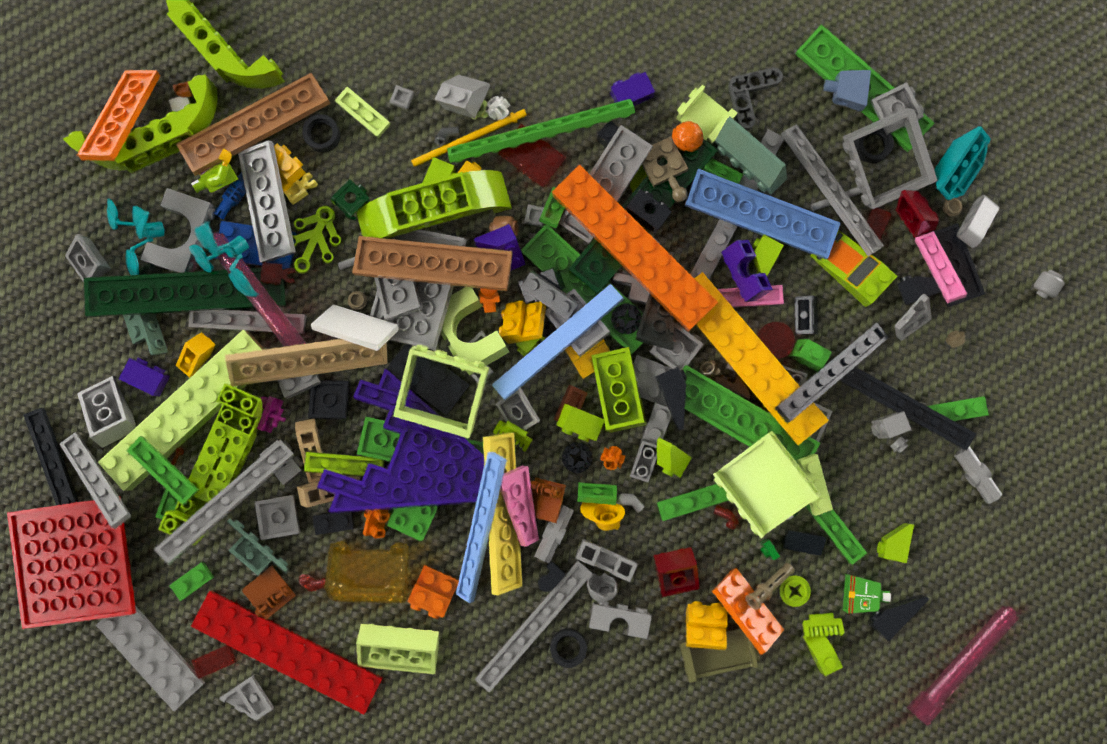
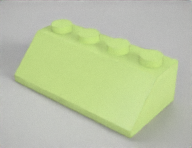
M361 624L356 642L358 666L435 674L439 632Z

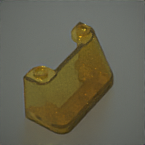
M343 541L330 543L324 586L329 599L338 602H406L408 595L409 546L398 542L390 546V550H352Z

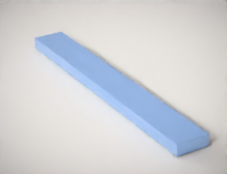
M611 284L495 381L492 386L504 400L509 398L624 300L623 297Z
M493 451L487 453L456 595L468 603L474 602L507 461V459Z

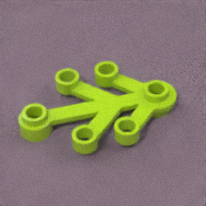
M321 206L317 209L315 215L304 219L298 218L294 221V228L297 231H302L305 229V226L317 223L313 230L296 236L292 235L296 241L295 247L298 243L309 240L302 257L297 258L294 263L295 270L300 274L309 271V260L317 242L322 252V261L327 264L333 261V253L329 251L322 234L325 226L330 235V244L333 247L341 244V237L337 235L332 223L335 219V212L329 206ZM327 213L329 217L324 219L322 214ZM302 222L303 227H297L296 223ZM338 238L339 242L333 243L332 239ZM326 254H329L331 256V259L326 260L324 256ZM303 263L306 265V268L300 269L298 265Z

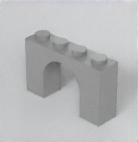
M167 188L160 206L168 211L187 217L191 226L189 239L185 244L174 249L164 248L147 242L140 260L175 273L194 272L196 260L190 252L189 246L195 244L203 249L194 230L206 222L210 224V221L215 217L214 211L216 207L210 202Z

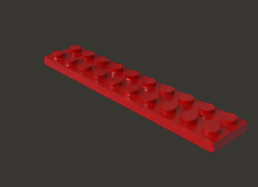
M212 590L208 592L191 627L363 715L366 713L383 677L358 666L269 619L266 620L262 616L258 617L255 612Z

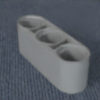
M981 195L973 203L957 232V237L969 247H976L984 238L999 210V206L986 195Z

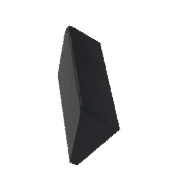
M816 296L795 297L796 335L818 334V299Z
M786 529L783 549L821 556L827 537Z

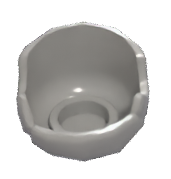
M594 573L587 580V589L591 598L595 601L606 602L616 596L618 584L613 577L606 573L601 576H597Z

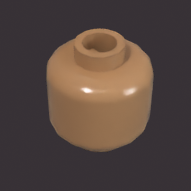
M496 216L489 225V231L491 232L510 224L514 235L517 236L519 225L512 216Z

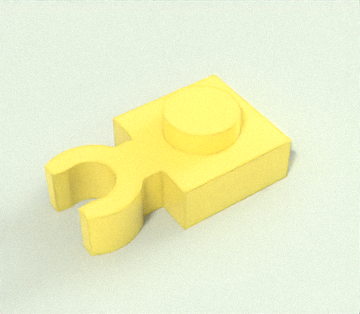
M309 172L304 174L301 181L297 180L292 187L284 192L293 205L308 195L307 189L315 188L318 185L315 180L308 182L313 178Z

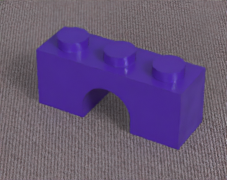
M737 240L721 252L724 262L729 267L732 278L736 282L740 295L745 302L757 301L773 290L765 273L751 275L749 272V263L756 257L749 240Z

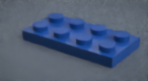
M221 221L217 246L229 243L238 236H242L249 245V248L242 253L243 258L238 263L270 268L283 267L284 270L291 271L294 254L267 263H260L253 226ZM226 253L215 257V259L234 262L236 257L230 258Z

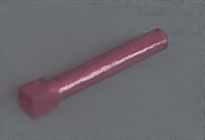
M216 232L213 234L217 246L229 243V240L223 233L218 234ZM226 253L217 256L218 260L230 274V267L236 257L230 258ZM241 258L235 268L245 275L252 288L259 294L255 297L246 296L284 347L306 344Z
M1001 606L925 692L921 691L907 709L928 726L943 709L941 705L1017 622L1018 617L1016 615L1018 613L1010 606Z

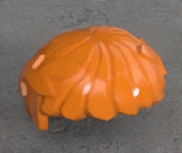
M685 121L674 128L672 139L679 150L694 152L702 146L703 132L697 123Z

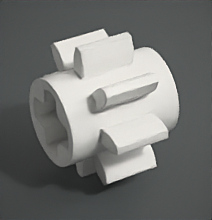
M495 96L488 101L487 106L489 109L486 112L490 118L502 120L509 114L507 108L510 104L503 97Z

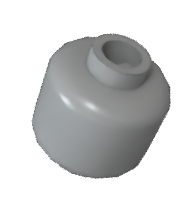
M1050 269L1048 272L1043 271L1034 283V288L1038 290L1036 294L1045 299L1048 296L1056 297L1065 284L1062 280L1063 276Z

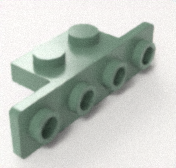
M156 314L123 315L133 344H139L146 340L151 355L166 354L168 352Z
M229 519L227 521L233 529L242 535L229 549V552L258 577L271 562L287 574L289 572L287 568L289 564L281 557L277 560L272 555L274 551L267 545L262 547L258 543L259 538L252 532L247 534L243 530L244 526L238 520L233 522Z

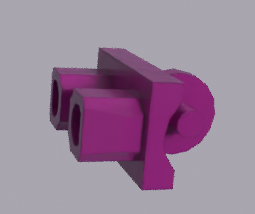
M271 396L269 398L261 397L264 411L257 429L272 433L273 428L278 426L279 420L283 422L286 420V418L281 416L284 410L281 409L283 400Z

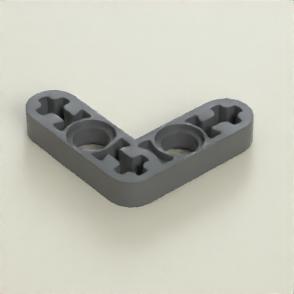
M764 69L738 75L730 80L728 90L733 110L737 112L736 122L746 131L750 130L755 123V115L749 93L778 86L783 78L780 69ZM771 74L777 76V79L775 81L773 80V78L767 79L765 82L766 84H764V79L769 78ZM757 77L760 80V85H752L750 79ZM735 82H737L739 85L744 84L741 85L739 89H737V87H733ZM744 99L747 106L744 108L738 107L737 100ZM744 112H746V119L750 120L748 125H746V123H742L744 119Z

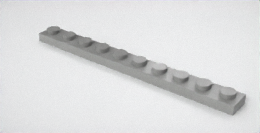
M768 129L760 143L776 155L784 138ZM743 174L739 184L757 190V182L753 179L749 180ZM719 219L690 273L693 278L703 272L710 279L722 256L721 252L726 249L737 228L736 225Z

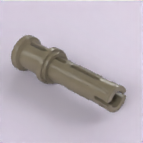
M785 563L765 583L758 584L756 590L745 597L749 606L755 610L760 609L761 604L772 597V592L795 572L793 566Z

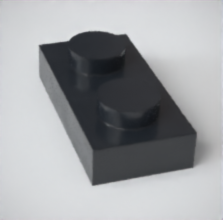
M353 512L327 513L313 516L315 535L355 529Z

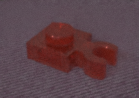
M263 262L260 282L281 285V279H283L287 283L292 284L295 283V280L289 279L288 274L296 273V270L294 268L282 270V264Z

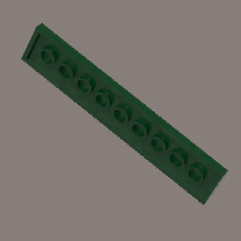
M704 138L702 146L694 152L679 150L688 167L687 172L675 177L680 187L686 189L694 180L697 170H702L718 151ZM662 158L658 162V164L661 166H664L668 163L665 158ZM646 176L622 207L626 210V207L640 189L650 192L654 196L653 199L659 203H665L669 209L676 201L672 197L673 189L668 181L653 187L648 176ZM651 207L644 208L646 213H654ZM640 224L648 233L651 232V231H650L649 229H647L645 226H643L642 224ZM594 238L568 271L596 294H599L622 265Z
M283 267L238 269L245 275L252 288L259 294L255 297L246 296L235 288L229 278L230 270L84 278L85 317L286 306Z

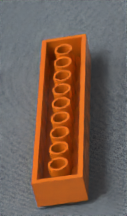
M581 165L575 168L552 191L553 197L688 332L716 306L718 302Z

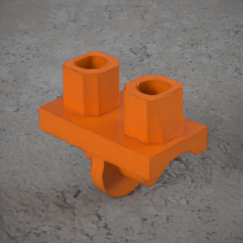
M480 288L478 296L480 303H483L484 313L496 312V302H500L498 291Z
M389 509L364 512V517L366 518L363 529L364 536H373L375 539L385 537L386 531L384 526L390 517Z

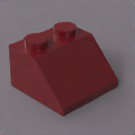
M901 191L895 210L913 237L916 238L936 230L939 217L935 211L931 210L927 199L924 196L922 197L919 191Z
M692 547L653 555L662 597L700 589L698 568Z

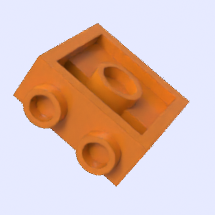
M424 565L408 599V603L411 604L410 607L416 611L424 609L429 612L428 615L432 618H443L456 591L459 579Z

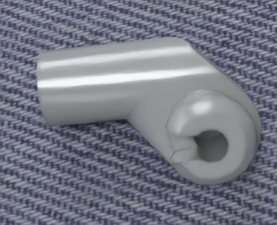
M622 493L616 501V504L622 507L624 505H631L637 513L645 507L634 494Z

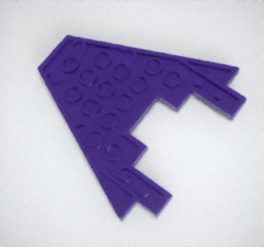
M385 369L379 385L360 379L353 398L389 410L383 429L401 434L388 469L369 463L362 481L324 469L317 488L335 494L329 509L330 513L477 502L484 471V455L462 436L394 417L402 382ZM409 389L405 406L438 415Z

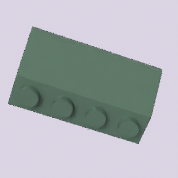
M729 116L715 140L716 149L722 156L726 155L730 158L729 161L735 168L740 167L744 171L743 174L749 180L753 179L757 182L756 185L762 192L767 191L771 195L787 180L786 164Z

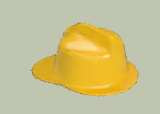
M582 502L580 507L582 515L594 521L598 528L603 531L618 530L620 522L625 515V509L619 504Z

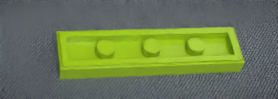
M306 452L304 472L323 473L324 469L341 475L363 477L369 463L384 468V460L372 457Z

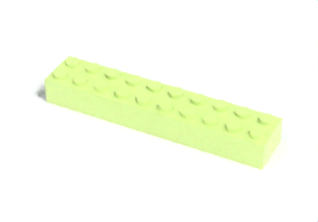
M242 330L98 461L100 466L123 491L133 490L150 473L126 450L140 436H143L167 459L220 410L222 403L217 402L224 383L231 385L225 355L265 350L264 347L250 332ZM248 384L233 387L242 390Z

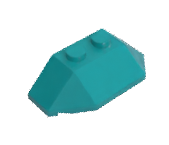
M980 126L955 139L934 169L937 178V189L946 200L963 196L984 165L987 145L990 143L991 138Z

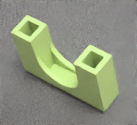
M465 287L451 295L441 335L444 340H449L451 345L448 348L453 356L465 357L466 361L473 363L474 361H480L487 366L508 354L509 350L498 331L474 343H465L457 338V327L460 321L483 307L473 288ZM466 370L469 376L475 373L473 371Z

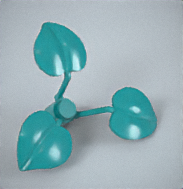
M108 198L107 218L110 227L113 230H117L118 225L135 226L139 239L147 237L146 240L132 246L130 250L127 249L125 254L129 274L139 275V263L134 253L135 249L147 242H153V238L163 237L165 234L163 223L161 221L147 223L149 212L142 210L139 206H133L132 208L133 222L120 221L115 204Z
M208 222L196 227L194 232L197 239L205 249L213 254L206 256L200 246L195 244L189 246V250L198 265L204 271L212 272L213 266L209 260L223 253H226L230 258L236 257L230 267L231 273L229 278L242 294L250 297L258 296L259 294L252 288L245 275L235 268L238 261L243 258L242 253L249 248L247 241L242 236H238L229 243L217 246Z

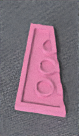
M520 466L503 474L500 490L520 546L527 547L539 541L528 466Z

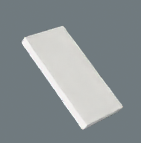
M334 304L311 323L312 330L376 351L399 330L398 324Z

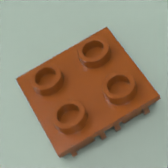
M535 477L534 481H530L535 516L542 520L557 523L566 485Z
M270 566L241 590L256 608L255 614L258 617L262 616L266 620L296 596L273 566Z

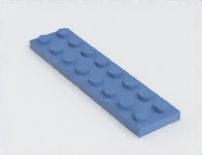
M698 169L684 205L760 235L764 234L773 240L824 259H828L841 224L830 218Z

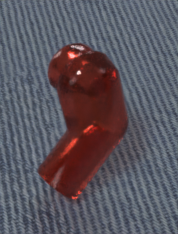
M719 505L715 507L714 514L727 519L726 527L735 530L739 520L734 513Z
M302 574L299 577L300 585L308 591L313 592L328 587L326 577L318 580L307 574Z

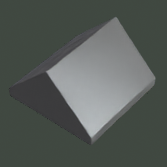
M81 234L75 236L65 256L83 282L84 278L102 277L112 270L91 239Z
M521 387L506 400L502 399L496 403L506 422L510 421L525 431L540 422Z

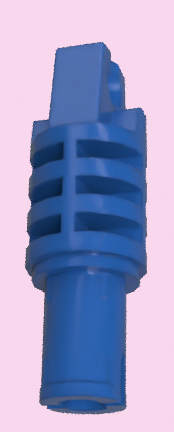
M242 172L237 176L238 180L229 185L222 195V202L214 211V214L223 220L233 206H237L246 193Z

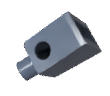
M871 70L840 71L835 81L825 80L823 91L834 92L833 103L862 111L867 106Z

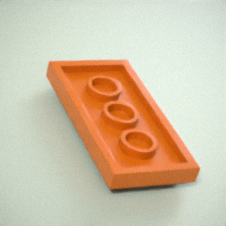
M737 568L732 569L712 590L760 654L766 653L784 629L764 603L761 604V608L758 610L749 606L745 597L749 593L752 594L754 590Z

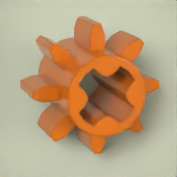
M611 446L609 449L604 448L600 460L604 461L603 465L607 469L615 470L617 467H622L626 456L622 455V450L619 447Z

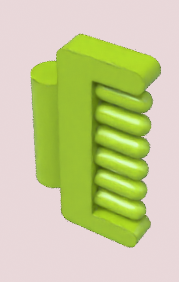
M499 420L493 431L494 434H502L503 432L514 433L515 445L519 444L520 448L523 447L522 450L526 452L532 442V439L526 436L527 431L510 421L505 423Z
M833 613L809 614V620H804L802 623L805 638H809V636L814 637V632L816 637L819 636V632L821 637L824 636V633L825 636H828L829 633L830 636L834 634L836 636L838 634L843 636L844 634L842 619L834 618Z

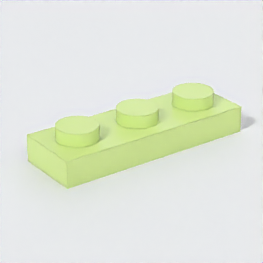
M348 87L335 100L340 107L377 138L391 125L387 119Z
M811 454L798 459V465L821 494L818 499L809 503L812 515L817 516L833 510L818 454Z

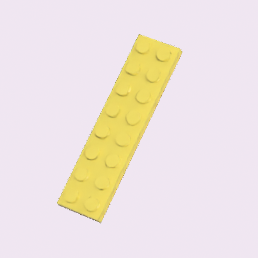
M508 432L483 437L485 462L487 453L493 451L507 459L504 473L516 468L514 433ZM501 490L499 491L489 534L492 595H500L522 587L520 543Z

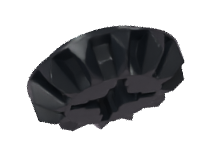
M629 303L620 304L613 310L611 315L612 326L622 334L635 332L639 328L642 319L641 312L637 307ZM628 311L629 317L635 320L628 321L625 327L624 320L618 317L625 316V313Z
M577 442L568 445L564 449L562 462L570 472L582 473L592 464L593 456L591 450L585 444ZM581 450L580 457L583 458L585 462L578 461L575 464V466H573L574 459L572 458V456H569V454L576 455L577 452Z

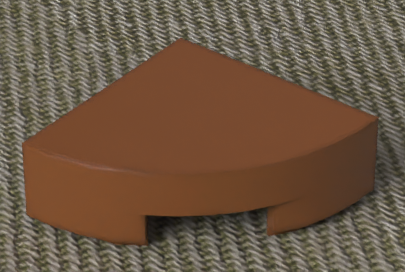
M189 81L172 85L177 96L192 97V91L188 85Z

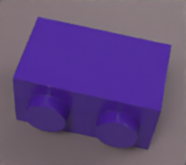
M637 72L631 75L628 80L615 82L611 87L610 94L615 103L631 99L633 105L636 106L652 99L655 91L646 72L641 74Z
M139 357L136 360L129 358L119 379L152 396L160 397L170 376L164 374L166 370L158 366L152 368L147 365L148 361Z

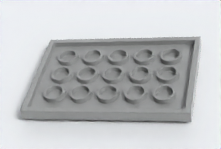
M421 229L392 238L394 240L464 247L467 242L465 238ZM416 282L423 309L388 321L398 324L399 330L389 340L412 346L424 345L428 347V350L436 351L454 286ZM377 291L370 316L385 320Z

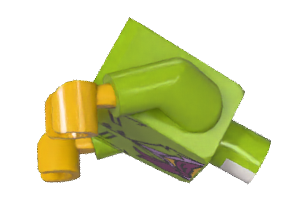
M223 149L218 157L223 162L200 173L201 178L191 183L197 193L206 188L212 193L238 180L229 164L232 157L229 151Z

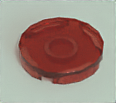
M767 323L757 334L758 338L777 360L785 358L794 348V334L789 326L784 323Z

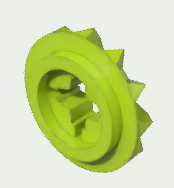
M797 575L789 576L779 587L780 597L784 603L792 607L804 605L811 594L809 583ZM789 586L794 588L798 586L797 591L801 596L796 594L790 596L792 591Z

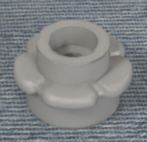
M902 436L890 446L894 450L893 452L898 451L901 453L908 447L906 444L908 439L905 440Z

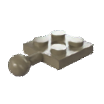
M670 136L652 145L654 147L643 162L642 167L653 187L668 181L673 189V199L677 202H682L687 198V191L684 187L679 186L675 177L687 172L688 167ZM665 158L668 163L661 166L657 163V160Z

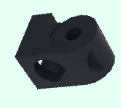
M552 560L546 566L549 571L542 574L538 580V586L543 592L553 590L566 575Z

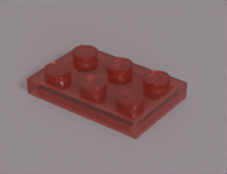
M520 124L517 129L523 128L525 126ZM542 139L533 143H522L514 148L507 147L498 152L499 156L542 188H544L566 159L564 155Z

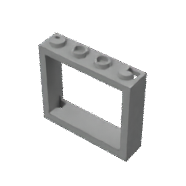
M905 108L843 136V148L846 153H849L851 159L849 160V165L852 171L856 173L855 182L857 187L862 190L863 195H861V199L865 206L867 205L875 209L898 199L903 190L916 191L937 181L914 109ZM903 119L922 176L873 197L854 140Z

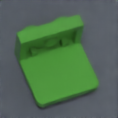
M438 506L392 509L387 526L422 541L433 521Z

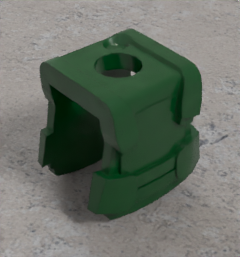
M351 179L330 198L331 202L345 213L348 219L355 222L358 219L354 214L366 202H371L370 198L366 195L368 191L360 183L356 185ZM351 192L356 195L355 202L347 203L345 201L347 193Z

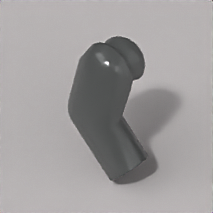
M458 127L440 129L435 136V144L442 147L450 137L459 136Z

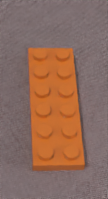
M157 70L124 71L77 154L81 160L114 161L160 78Z

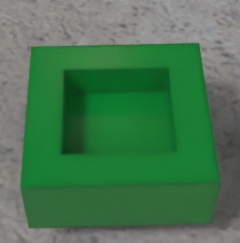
M764 539L760 542L762 546L760 550L766 559L769 557L774 561L780 557L769 539Z

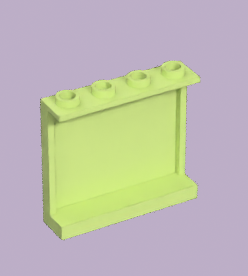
M773 431L769 432L713 474L716 484L720 488H724L727 492L728 500L736 504L741 517L748 520L753 533L761 538L803 507L818 499L821 495Z

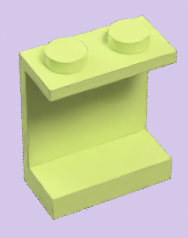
M702 84L699 89L695 88L689 95L690 100L687 103L683 102L677 109L679 113L676 119L681 123L685 121L697 123L703 132V138L713 145L727 118L730 116L735 119L737 112L732 108L729 112L703 92L705 86Z

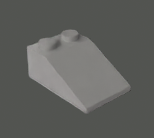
M113 376L77 393L90 438L103 448L127 436L136 428L131 410Z

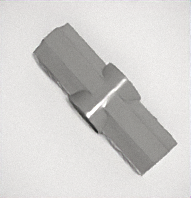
M969 446L967 451L961 449L956 452L954 456L966 472L964 474L967 481L973 487H976L984 501L990 504L1001 498L1003 494L992 480L989 468L979 461L971 447Z
M561 504L557 523L548 522L543 532V538L534 555L536 558L547 563L551 561L557 545H560L564 537L565 528L572 516L573 509Z

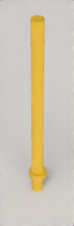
M524 109L516 113L511 112L509 116L502 120H498L411 160L414 167L433 159V157L436 158L447 153V148L471 142L512 122L515 124L517 120L526 117L527 114Z

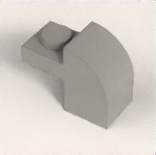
M619 271L615 273L612 283L630 286L628 300L633 303L646 305L650 293L633 276H630L629 272Z

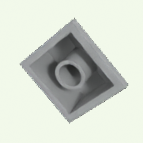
M457 75L442 82L435 100L445 110L475 119L490 84Z

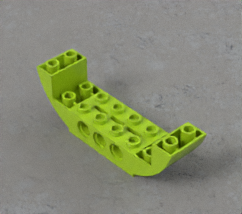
M166 0L169 18L226 83L231 81L248 88H268L285 82L281 77L283 72L272 58L268 60L263 55L248 67L189 0Z
M205 74L193 77L188 82V85L197 103L187 104L184 106V109L170 112L160 120H152L149 122V125L142 128H134L129 133L114 161H91L108 169L127 170L130 173H134L180 152L176 145L177 143L210 126L217 107V87ZM74 131L69 136L63 138V140L71 148L79 152L88 135L82 131Z
M479 170L460 172L389 192L364 205L358 210L356 215L362 236L388 239L493 209L494 214L512 209L502 172Z
M224 383L217 402L222 403V406L188 479L199 491L185 505L178 501L174 510L166 511L158 530L171 535L239 476L257 437V427L263 410V403L260 398ZM205 534L193 545L195 546L205 536Z

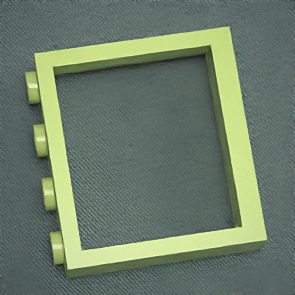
M418 344L413 346L409 351L393 416L469 438L474 428L490 367H486L485 363L480 361H474V363L466 361V358L462 356H448L445 351L436 350L434 352L428 350V347ZM417 356L481 374L468 424L405 406Z

